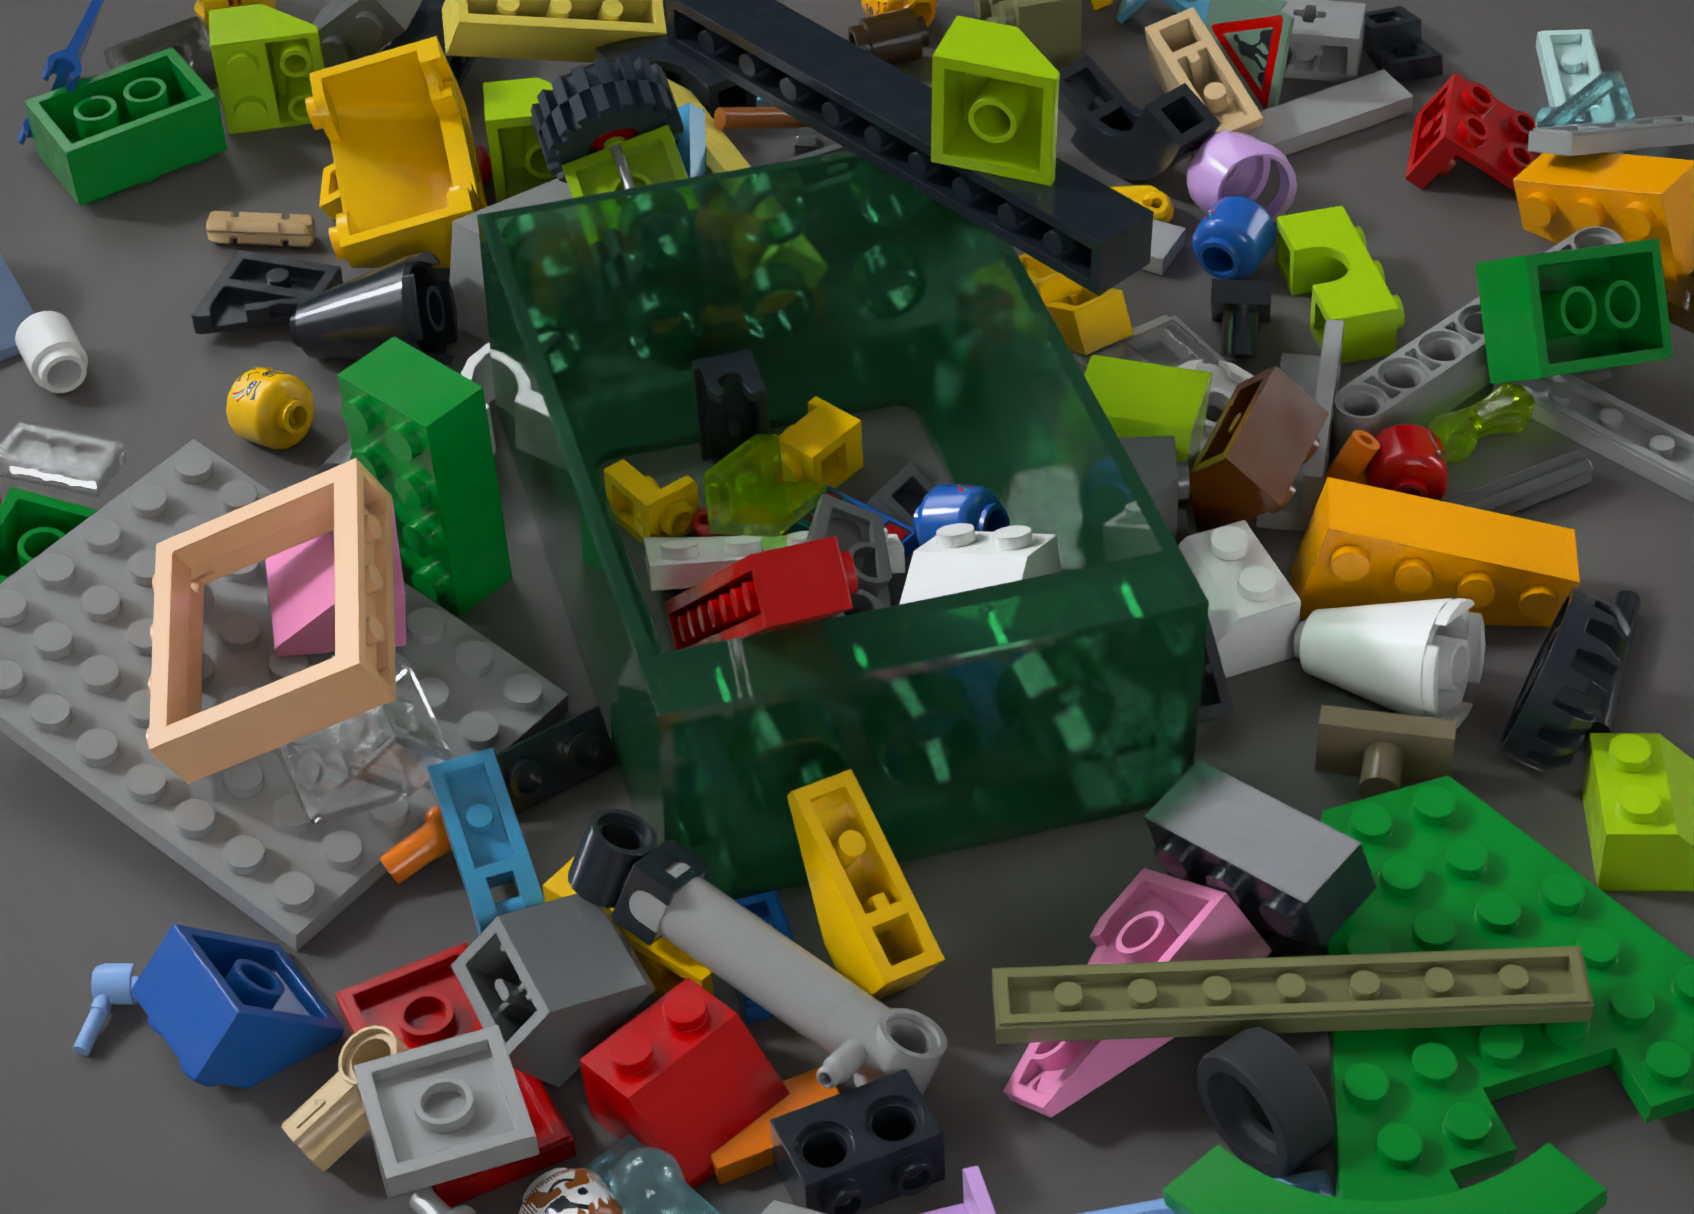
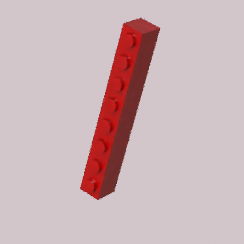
M836 536L750 554L664 602L678 665L751 649L853 608L850 595L857 594L858 578L851 554L847 550L840 552Z

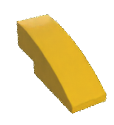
M1026 253L981 272L985 284L1004 282L1019 289L1026 298V324L1043 337L1065 349L1088 355L1134 334L1122 290L1111 288L1098 296Z

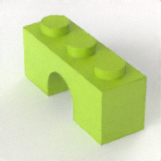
M1343 205L1277 216L1275 264L1292 296L1312 293L1310 333L1320 352L1322 351L1326 319L1344 321L1341 364L1390 356L1396 352L1397 330L1403 329L1405 324L1402 301L1398 295L1390 293L1385 283V274L1380 261L1372 260L1367 250L1362 228L1360 226L1354 227Z

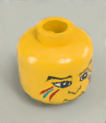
M255 367L244 372L231 387L226 405L228 423L235 434L249 442L269 449H288L298 444L308 433L315 412L313 393L304 381L294 375L269 367Z

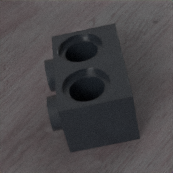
M907 1069L770 1119L774 1167L795 1206L825 1214H860L863 1210L902 1195L911 1196L927 1189L931 1184L945 1179L943 1131Z

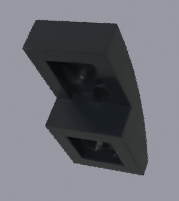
M1402 6L1365 12L1363 48L1379 71L1384 69L1399 83L1443 75L1442 54L1422 40L1420 18Z

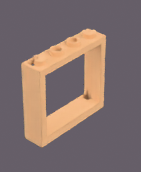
M357 458L156 544L155 574L152 578L154 616L153 624L150 627L152 670L148 679V687L151 694L150 725L147 729L146 738L149 750L156 760L164 762L186 783L190 784L397 700L392 495ZM334 530L335 657L201 712L204 585Z

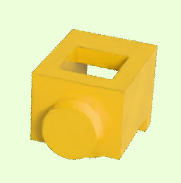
M815 396L808 402V414L795 424L787 427L776 438L777 457L770 462V471L775 481L786 490H792L802 497L807 496L821 483L834 489L864 466L861 420Z

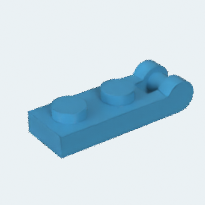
M493 748L427 766L429 781L467 893L478 934L480 935L499 915L545 903ZM514 882L518 896L494 903L490 889Z

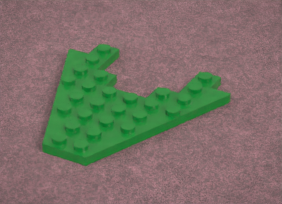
M1449 775L1322 810L1320 822L1361 842L1377 887L1324 945L1325 955L1581 946L1594 1004L1591 1021L1328 1031L1336 1197L1354 1200L1389 1201L1440 1195L1460 1189L1457 1182L1513 1165L1517 1147L1490 1101L1606 1065L1611 1066L1645 1123L1694 1108V960Z

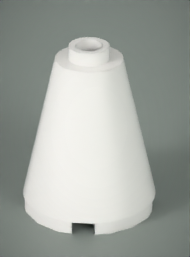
M1463 598L1317 609L1309 615L1306 621H1301L1297 626L1293 640V651L1295 657L1300 659L1302 669L1307 674L1400 714L1457 721L1456 728H1458L1469 715L1473 703L1462 701L1467 683L1480 684L1485 655L1484 621L1481 614L1469 612V608L1475 605V603L1470 599Z

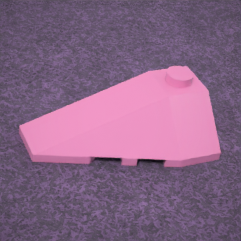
M1143 868L1098 920L1089 936L1097 947L1087 965L1266 958L1272 950L1228 893ZM1175 1037L1030 1043L1003 1092L1011 1101L1052 1118Z

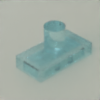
M1621 71L1602 72L1561 106L1543 107L1537 114L1536 128L1636 119Z

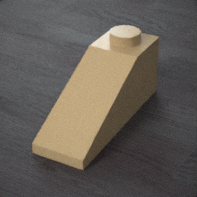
M1194 7L1145 27L1150 70L1165 94L1186 83L1221 123L1215 133L1225 129L1231 132L1245 133L1264 125L1262 114Z

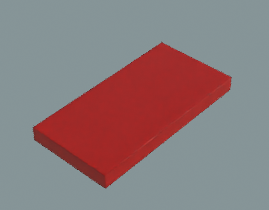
M464 942L336 992L338 1009L351 1035L362 1028L372 1025L384 1026L392 1031L409 1049H414L483 1029L451 967L453 962L469 947L467 943ZM514 1069L536 1134L539 1155L429 1186L449 1207L576 1156L574 1139L542 1080Z

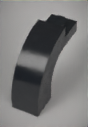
M667 36L635 37L596 48L597 59L606 58L608 64L615 63L618 56H629L632 64L639 57L648 59L650 65L657 63L662 68L663 74L665 73L667 79L690 90L713 119L715 111L719 107H756V95L668 45ZM593 63L583 68L584 70L595 67V65ZM572 72L563 75L562 77L567 79L572 76Z
M1089 55L1059 70L1058 108L1076 128L1070 140L1071 143L1098 167L1118 177L1130 180H1146L1159 175L1191 156L1194 150L1211 134H1214L1221 124L1186 83L1145 105L1142 110L1132 104L1118 90Z

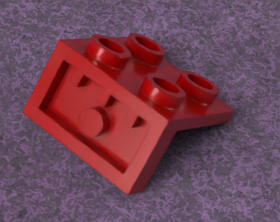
M1455 72L1416 115L1405 179L1424 190L1438 174L1441 176L1447 175L1459 157L1515 191L1513 179L1541 155V152L1528 151L1529 131H1533V128H1541V126L1528 113L1516 111L1495 98L1484 85L1470 82Z

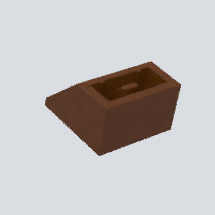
M1277 366L1237 385L1189 474L1195 525L1198 533L1242 520L1248 522V520L1266 512L1274 514L1281 510L1291 500L1296 491V485L1293 482L1301 466L1314 455L1320 445V439L1317 435L1329 413Z

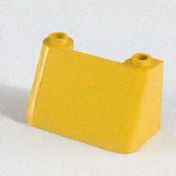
M434 36L309 73L313 96L305 98L306 109L315 130L323 128L330 141L343 209L342 213L336 214L337 226L329 228L331 245L338 261L347 259L352 268H379L412 253L429 251L437 256L441 262L439 265H433L432 268H450L453 221L488 207L467 108L437 37Z

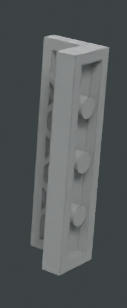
M1326 319L1321 356L1282 353L1280 370L1329 414L1317 435L1320 439L1318 449L1301 466L1293 482L1296 485L1293 497L1278 512L1274 514L1266 512L1257 516L1256 527L1306 531L1325 485L1331 446L1334 398L1338 392L1341 372L1343 320Z

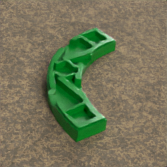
M1549 1142L1525 1160L1496 1176L1462 1189L1416 1199L1389 1201L1354 1200L1314 1193L1288 1185L1261 1173L1239 1160L1220 1144L1215 1146L1162 1190L1165 1205L1177 1214H1595L1607 1205V1189Z

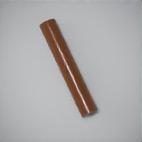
M719 107L714 114V123L718 129H790L809 127L776 107Z

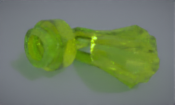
M1505 382L1489 396L1469 407L1436 416L1429 424L1428 429L1440 438L1446 452V461L1450 463L1460 462L1473 452L1478 438L1492 434L1520 433L1525 424L1532 418L1533 408L1536 403L1533 395L1528 393L1523 386Z

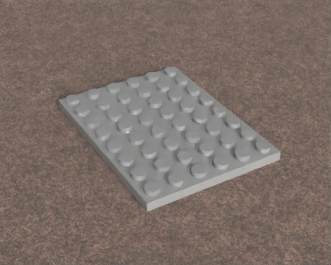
M193 439L0 584V732L297 952L387 872L379 857L424 824L426 812L437 805L429 781L427 766L493 748L494 753L497 754L549 728L568 711L569 694L404 582L406 596V646L395 647L397 700L190 784L186 783L164 762L156 760L149 750L146 738L147 729L150 725L151 694L148 687V679L152 670L150 627L153 624L154 616L152 578L155 574L156 544L274 494ZM265 559L204 585L201 712L335 657V652L275 657Z

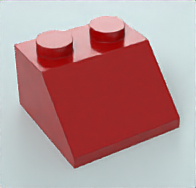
M689 977L580 1059L590 1117L687 1194L691 1193L714 1174L711 1154L790 1095V1092L739 1015Z

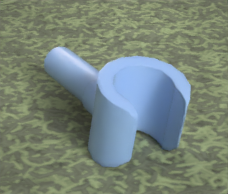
M104 963L95 967L91 979L93 1002L90 1006V1013L73 1046V1050L82 1056L90 1054L106 1018L110 1015L112 1005H135L138 1002L131 993L132 987L139 978L132 976L134 971L133 963Z

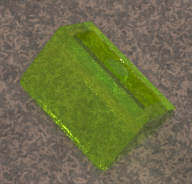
M755 434L703 474L709 530L713 534L780 536L818 504L823 493L827 494L825 483L783 480L779 435Z

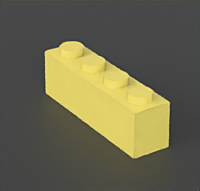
M445 0L442 7L447 56L594 63V60H597L596 48L635 37L665 36L667 33L663 0Z

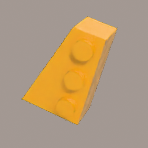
M1542 153L1513 179L1524 230L1557 244L1576 231L1593 226L1606 227L1616 231L1622 236L1624 242L1659 238L1665 290L1667 291L1671 290L1694 271V160L1618 153H1597L1577 156Z

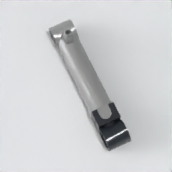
M605 808L594 813L590 818L568 871V881L572 889L582 899L597 906L614 908L610 918L649 946L661 937L665 938L828 1053L830 1056L825 1059L823 1066L818 1069L816 1074L821 1086L831 1089L854 1075V1083L858 1087L907 1069L923 1096L948 1047L946 1035L941 1027L931 1018L918 1011L906 1008L890 1009L706 881L704 878L710 865L672 838L656 848L657 835L652 826L643 818L618 808Z

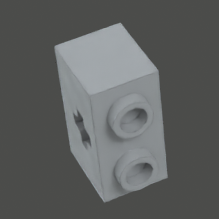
M1285 0L1287 5L1281 10L1295 17L1283 78L1341 83L1357 79L1363 49L1366 3L1331 0Z

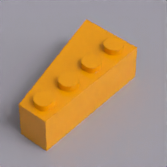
M1327 477L1291 565V587L1301 600L1300 620H1307L1309 615L1317 609L1463 598L1470 599L1475 603V605L1469 608V612L1481 614L1484 625L1551 627L1568 593L1573 587L1577 588L1580 583L1575 529Z

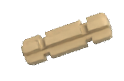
M212 211L206 222L208 240L214 244H233V239H237L239 245L283 246V241H288L289 247H310L316 236L315 221L313 216L309 214H290V219H285L284 213L239 212V217H234L233 211Z

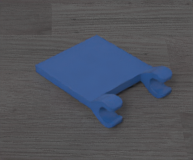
M104 0L91 1L67 49L55 52L48 57L41 78L48 81L50 75L57 74L51 91L66 86L65 89L68 91L75 90L82 72L81 59ZM28 118L23 122L17 138L18 143L24 145L26 138H33Z

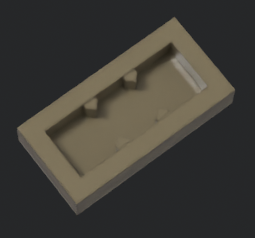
M1321 705L1315 770L1360 776L1359 794L1362 799L1400 789L1401 781L1422 783L1447 775L1451 777L1457 721Z

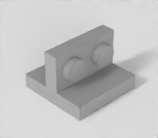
M499 1025L353 1066L388 1198L539 1155L536 1134Z

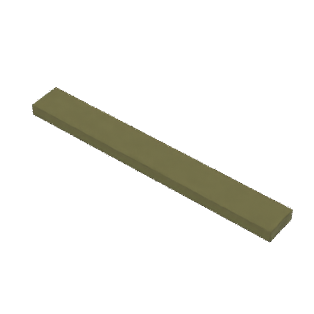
M1581 946L992 968L996 1044L1237 1035L1244 1029L1261 1027L1272 1033L1588 1022L1591 1021L1594 1008Z

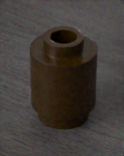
M910 7L860 18L859 25L848 27V41L892 66L922 59L923 48L928 47L930 44L929 32L924 17L922 15L915 16Z

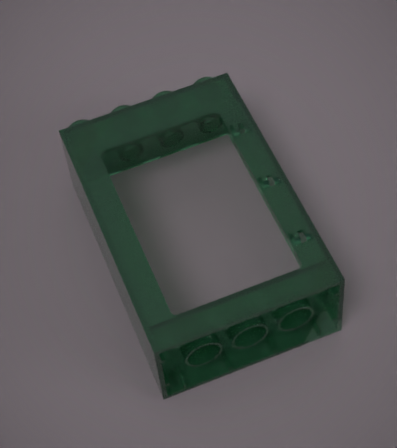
M850 150L477 215L496 409L591 687L607 727L611 745L635 815L643 818L654 829L657 835L656 848L672 838L708 863L710 867L704 879L735 900L775 889L781 890L809 883L787 796L793 790L852 769L899 864L1153 808L1194 765L1209 601L1011 244ZM751 349L767 389L770 429L790 426L798 422L808 414V402L815 396L848 414L890 406L908 407L917 413L951 484L982 486L993 491L1008 512L1010 526H1028L1033 534H1057L1062 572L821 620L750 637H737L664 652L597 469L608 460L699 443L691 361Z

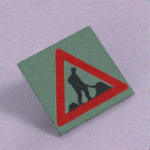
M1210 0L1206 27L1257 107L1266 110L1279 104L1295 17L1281 10L1287 5V1Z

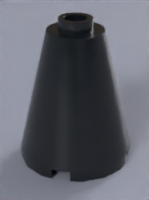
M429 251L412 253L300 301L297 305L296 313L292 314L290 318V333L294 344L299 348L302 347L305 354L309 357L358 361L392 337H396L443 365L451 363L454 355H445L447 344L457 343V310L449 279H438L432 268L433 265H439L441 262L437 256Z

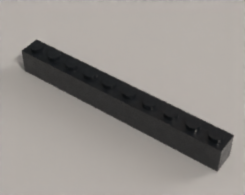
M666 0L668 45L1094 294L1100 296L1150 264L1153 211L1057 157L1055 180L1052 186L931 162L932 87L776 0Z

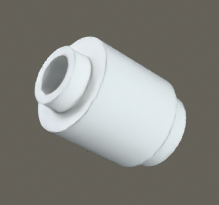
M41 311L29 316L20 324L16 331L15 342L34 381L41 387L54 393H66L77 388L86 377L88 357L69 320L59 312Z

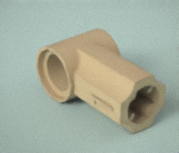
M372 1025L362 1028L353 1034L344 1044L339 1055V1071L282 1123V1129L290 1139L323 1172L370 1130L353 1066L410 1050L392 1031L384 1026Z

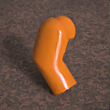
M1354 430L1328 468L1325 482L1327 477L1368 485L1365 469L1380 447L1379 442L1365 431Z
M438 805L426 812L422 826L379 857L384 867L398 884L404 882L428 863L452 852Z

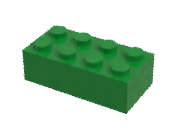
M392 337L337 375L343 402L341 413L347 423L352 449L350 459L357 458L392 495L404 582L460 618L513 578L483 387L400 339Z

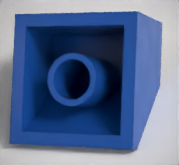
M173 924L131 989V993L148 1015L147 1021L150 1027L164 1037L179 1058V1066L182 1072L194 1082L207 1087L221 1084L251 1088L337 1042L345 1031L344 1027L281 945L274 942Z

